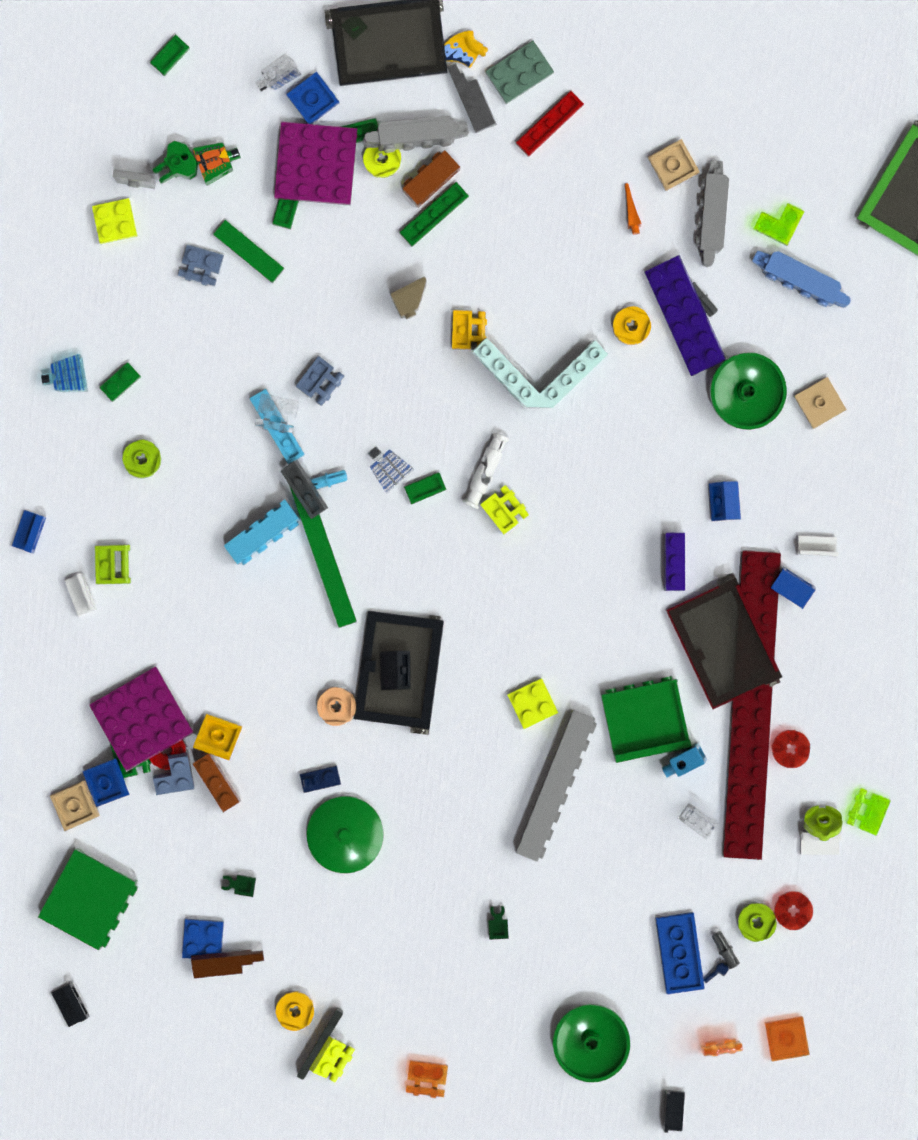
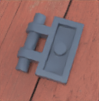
M187 245L182 264L188 265V269H179L178 276L184 277L187 281L201 282V285L215 286L217 279L210 276L211 273L219 274L224 255ZM195 268L205 270L204 275L194 273Z
M318 356L296 387L310 398L315 393L320 395L316 403L322 406L325 401H329L330 395L335 388L341 385L344 375L338 372L333 377L330 373L334 367ZM327 379L330 383L323 391L320 386Z

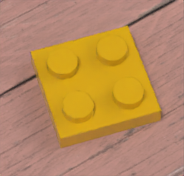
M206 714L193 748L230 760L242 726Z

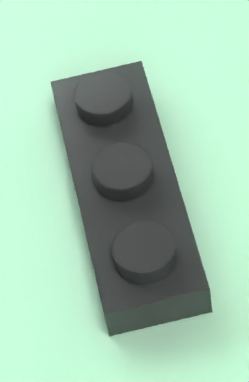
M298 460L293 461L281 470L282 475L311 519L328 509V506Z

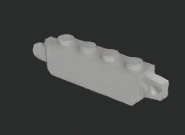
M449 115L380 123L377 131L365 134L362 144L366 148L378 147L379 151H384L385 153H391L397 149L409 151L415 147L428 149L433 147V145L446 147L454 143L455 139L468 136L469 130L467 123L454 122L453 118Z
M711 160L708 173L705 178L701 179V190H704L703 197H700L699 209H702V216H698L697 228H701L700 235L696 237V247H699V252H703L702 264L705 267L712 266L715 261V254H718L724 248L729 178L723 175V161Z

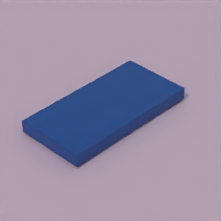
M694 912L655 917L666 994L705 989Z

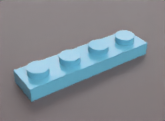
M264 389L249 398L288 465L305 455L268 391Z

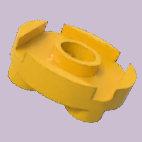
M635 306L622 309L616 314L613 321L614 335L620 342L626 345L640 344L648 337L651 331V321L647 313ZM635 321L637 329L630 331L626 324Z
M293 991L286 993L280 998L276 1006V1016L282 1027L287 1030L298 1031L311 1023L314 1017L313 1001L306 994ZM298 1006V1010L301 1013L292 1016L290 1008Z

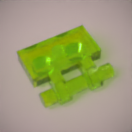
M860 788L858 795H855L853 808L848 812L847 816L849 818L846 823L854 826L857 819L860 821L859 829L877 836L891 800L872 793L870 799L865 798L867 790ZM862 804H866L867 807L863 816L858 814Z

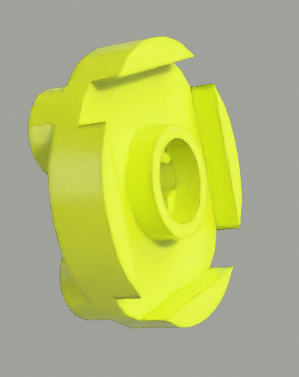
M378 147L366 148L363 155L364 166L374 177H390L400 168L401 152L397 149L394 152L385 153L384 151H379ZM379 154L388 157L385 163L377 161Z

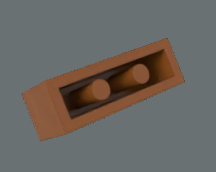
M446 150L442 153L440 151L431 158L432 162L428 166L424 164L417 171V176L414 178L410 177L403 183V192L417 208L424 204L460 171V166Z
M208 753L193 763V766L223 813L241 802L212 754Z

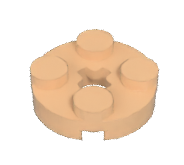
M329 688L319 697L317 711L327 724L332 726L344 725L353 719L356 712V701L353 694L344 688ZM336 701L341 705V709L338 712L332 708Z

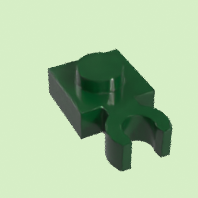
M229 875L223 876V879L229 880L230 884L229 886H221V889L230 890L234 888V894L254 896L256 877L237 875L236 880H234Z
M501 905L500 913H495L494 907L491 906L490 913L494 919L488 920L489 940L509 939L508 919H502L505 913L504 906Z

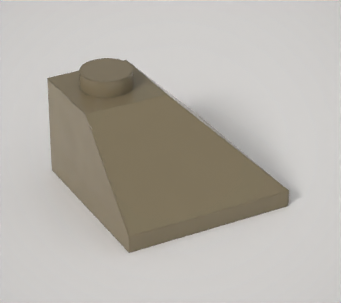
M425 276L390 294L401 319L406 318L407 320L417 315L416 311L419 310L427 286Z

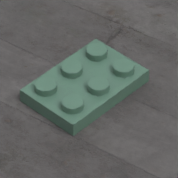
M533 40L488 69L485 73L507 105L554 74V71Z

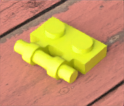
M506 485L500 489L504 494L502 498H499L494 493L480 504L503 535L519 523L515 518L516 515L519 514L523 520L529 516L524 504H520L514 496L513 490L510 491ZM506 501H509L515 508L512 512L505 506L504 503Z
M329 1036L309 1070L324 1078H327L329 1073L332 1072L329 1079L336 1082L338 1077H341L344 1073L343 1069L347 1062H350L353 1058L352 1054L355 1048L349 1045L346 1051H343L346 1044ZM341 1057V1059H340V1061L338 1062L337 1066H334L335 1063L337 1062L338 1058Z

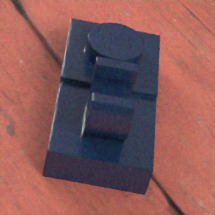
M337 766L299 774L304 793L341 785Z

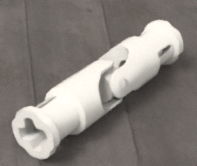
M493 433V440L490 446L486 448L481 464L470 484L466 500H463L464 504L475 509L479 508V501L482 495L486 493L494 470L502 457L501 452L504 445L509 441L508 438ZM481 474L486 475L483 481H481Z

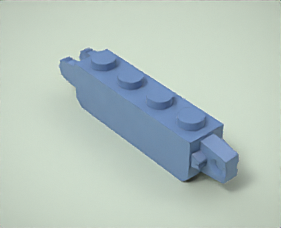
M761 251L756 252L752 262L763 269L762 273L766 274L765 277L771 281L778 280L783 283L782 286L789 290L794 288L800 291L799 294L808 299L812 297L817 300V304L823 307H827V305L831 307L835 304L846 308L850 304L851 298L840 291L841 284L837 280L779 251L772 253V255Z

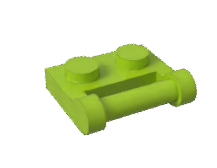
M130 545L95 546L96 584H131L128 555ZM115 551H121V578H116Z

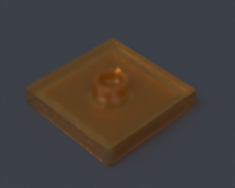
M803 1016L765 1022L772 1062L810 1055Z

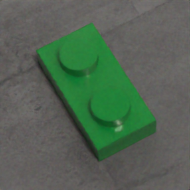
M127 362L99 388L114 402L137 382L141 376Z

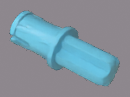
M342 470L331 474L325 473L324 476L310 480L316 489L327 486L330 488L331 485L345 482L348 480L346 471Z

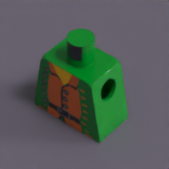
M223 143L193 148L207 186L233 171L231 162L241 158L237 147L226 151Z

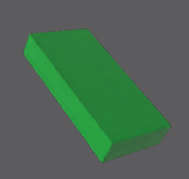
M175 34L153 58L150 64L163 76H166L187 53L190 47Z
M439 472L404 487L411 505L447 490Z

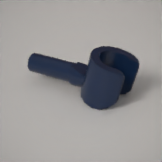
M719 963L715 970L704 979V982L708 983L718 973L725 976L729 970L728 966L724 963Z

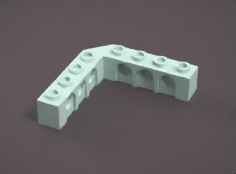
M487 338L471 351L523 407L553 408L608 355L596 341H592L576 359L571 361V364L564 371L557 374V377L548 386H545L538 392Z

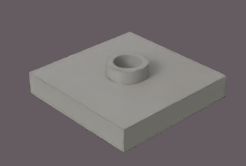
M117 169L113 170L112 177L117 183L126 184L133 188L145 187L155 189L156 182L151 175Z

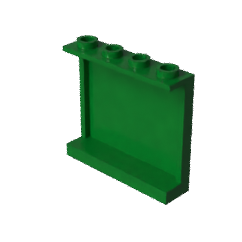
M672 676L661 678L659 683H654L653 680L642 682L643 686L635 687L634 684L623 686L624 690L616 691V688L604 690L605 694H602L601 698L616 763L692 747L686 727L677 679H672Z
M76 848L38 918L97 950H100L102 947L106 948L111 939L108 935L111 930H116L120 922L118 917L120 913L124 914L129 906L127 900L130 896L133 897L138 889V886H136L138 881L136 879L132 880L88 856L81 849Z

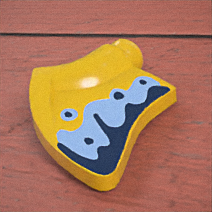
M473 31L458 33L444 44L446 62H458L468 68L472 67L478 55L484 57L486 52H488V48L475 39ZM443 47L440 50L438 61H444Z

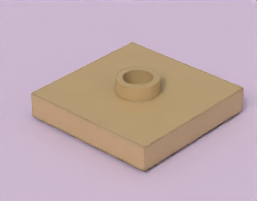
M682 139L648 157L665 191L700 173Z
M828 377L794 396L812 429L847 410Z
M82 781L50 796L64 831L100 816L86 781Z

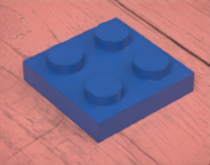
M317 72L286 94L307 124H313L340 104L339 100Z
M117 759L82 771L96 807L130 795Z
M185 919L182 958L191 959V956L222 953L224 921Z

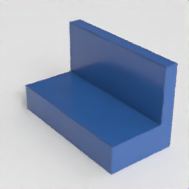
M738 481L709 483L711 521L740 520Z
M24 510L12 546L34 554L46 517Z
M783 566L771 589L803 609L815 592L816 587Z

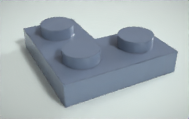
M188 753L168 755L171 772L153 775L156 795L193 790L194 781Z

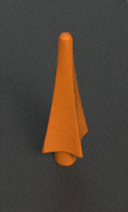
M626 183L628 229H632V234L637 235L640 234L639 227H641L640 224L642 223L634 205L629 184Z

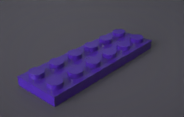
M680 255L645 271L690 375L694 376L726 360L724 352Z

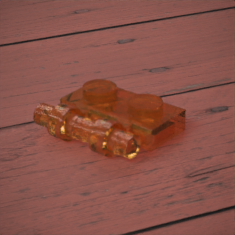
M731 1038L724 1040L725 1043L717 1044V1041L706 1042L705 1046H701L703 1056L712 1055V1057H715L718 1054H736V1052L743 1051V1046L740 1041Z
M410 1060L407 1080L415 1081L414 1086L407 1085L406 1093H413V1096H419V1094L428 1095L430 1098L444 1097L445 1090L437 1089L438 1084L446 1085L448 1065ZM420 1083H432V1088L420 1087Z

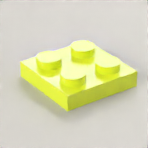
M129 198L92 206L100 244L138 237Z
M542 678L507 694L523 729L558 713Z

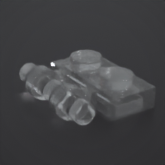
M261 393L257 412L265 415L264 419L256 418L255 426H260L265 430H268V428L279 430V433L284 434L285 432L293 433L294 426L288 425L287 421L288 419L296 420L299 401ZM271 415L282 417L281 423L270 421Z

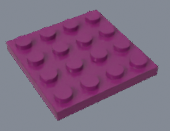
M281 122L274 198L351 206L358 129Z
M157 667L150 669L89 705L126 771L133 769L194 733Z

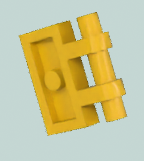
M453 310L452 349L471 350V342H476L478 346L487 338L485 336V326H487L486 312L478 311V319L472 318V311ZM472 325H478L477 336H472Z

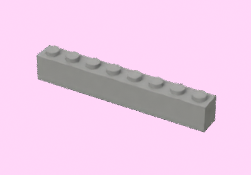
M576 710L572 711L517 847V854L537 862L539 858L543 859L547 849L544 847L546 840L550 841L554 832L551 829L553 822L557 823L561 812H558L561 804H565L568 794H565L568 786L572 787L575 776L572 775L574 770L579 769L583 759L580 758L582 751L586 752L590 742L587 740L589 733L593 734L596 728L595 718Z

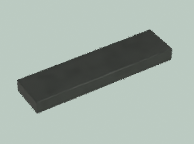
M338 1007L298 1072L297 1077L301 1080L306 1077L311 1065L342 1017L343 1010Z

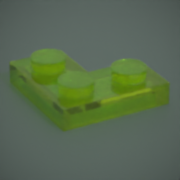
M789 203L786 204L780 219L762 211L753 230L788 246L805 211Z

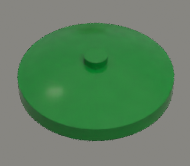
M741 353L729 357L720 364L711 379L710 400L716 414L725 423L735 428L752 430L768 425L780 414L786 401L787 386L782 371L771 359L757 353Z
M340 796L324 802L315 810L308 823L307 843L311 854L320 865L336 873H354L366 868L376 859L383 844L384 831L379 815L367 802L356 797Z
M584 1004L571 1009L561 1018L554 1032L553 1050L557 1062L568 1075L583 1082H601L616 1075L625 1065L630 1052V1035L625 1022L616 1012L602 1005Z

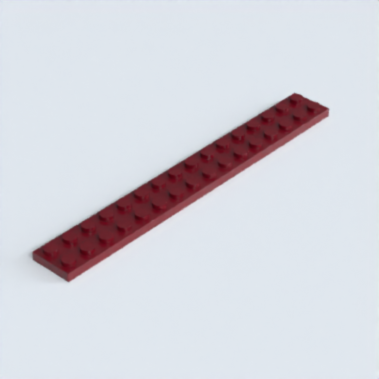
M742 551L740 588L775 658L779 593L771 589V586L780 573L781 553ZM739 607L733 689L770 673ZM773 682L732 702L723 845L724 858L762 860Z

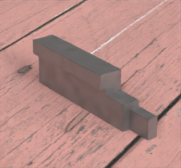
M456 63L447 67L475 133L497 125L478 80L474 79L468 82L465 74L460 73Z

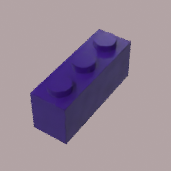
M685 533L664 534V591H685Z

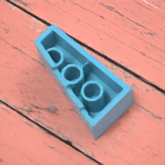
M285 499L279 503L280 507L271 509L266 513L265 518L257 520L249 526L247 531H242L224 545L238 565L241 563L243 565L247 564L253 559L251 557L256 552L260 554L268 548L267 544L272 540L274 543L283 537L282 533L287 529L292 531L299 526L298 521H300V518Z

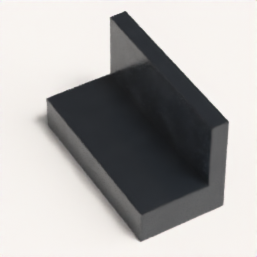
M410 651L380 652L381 690L411 689Z
M72 982L51 993L68 1027L90 1017Z
M665 1090L662 1128L664 1133H668V1130L682 1131L684 1091Z

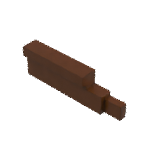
M242 950L191 956L194 979L243 974L244 965H253V962L264 961L263 950Z

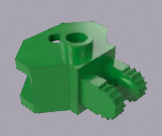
M173 141L168 144L167 157L164 158V162L152 169L154 174H157L169 167L171 171L159 179L162 184L173 177L177 178L180 176L189 180L197 176L198 163L186 144Z

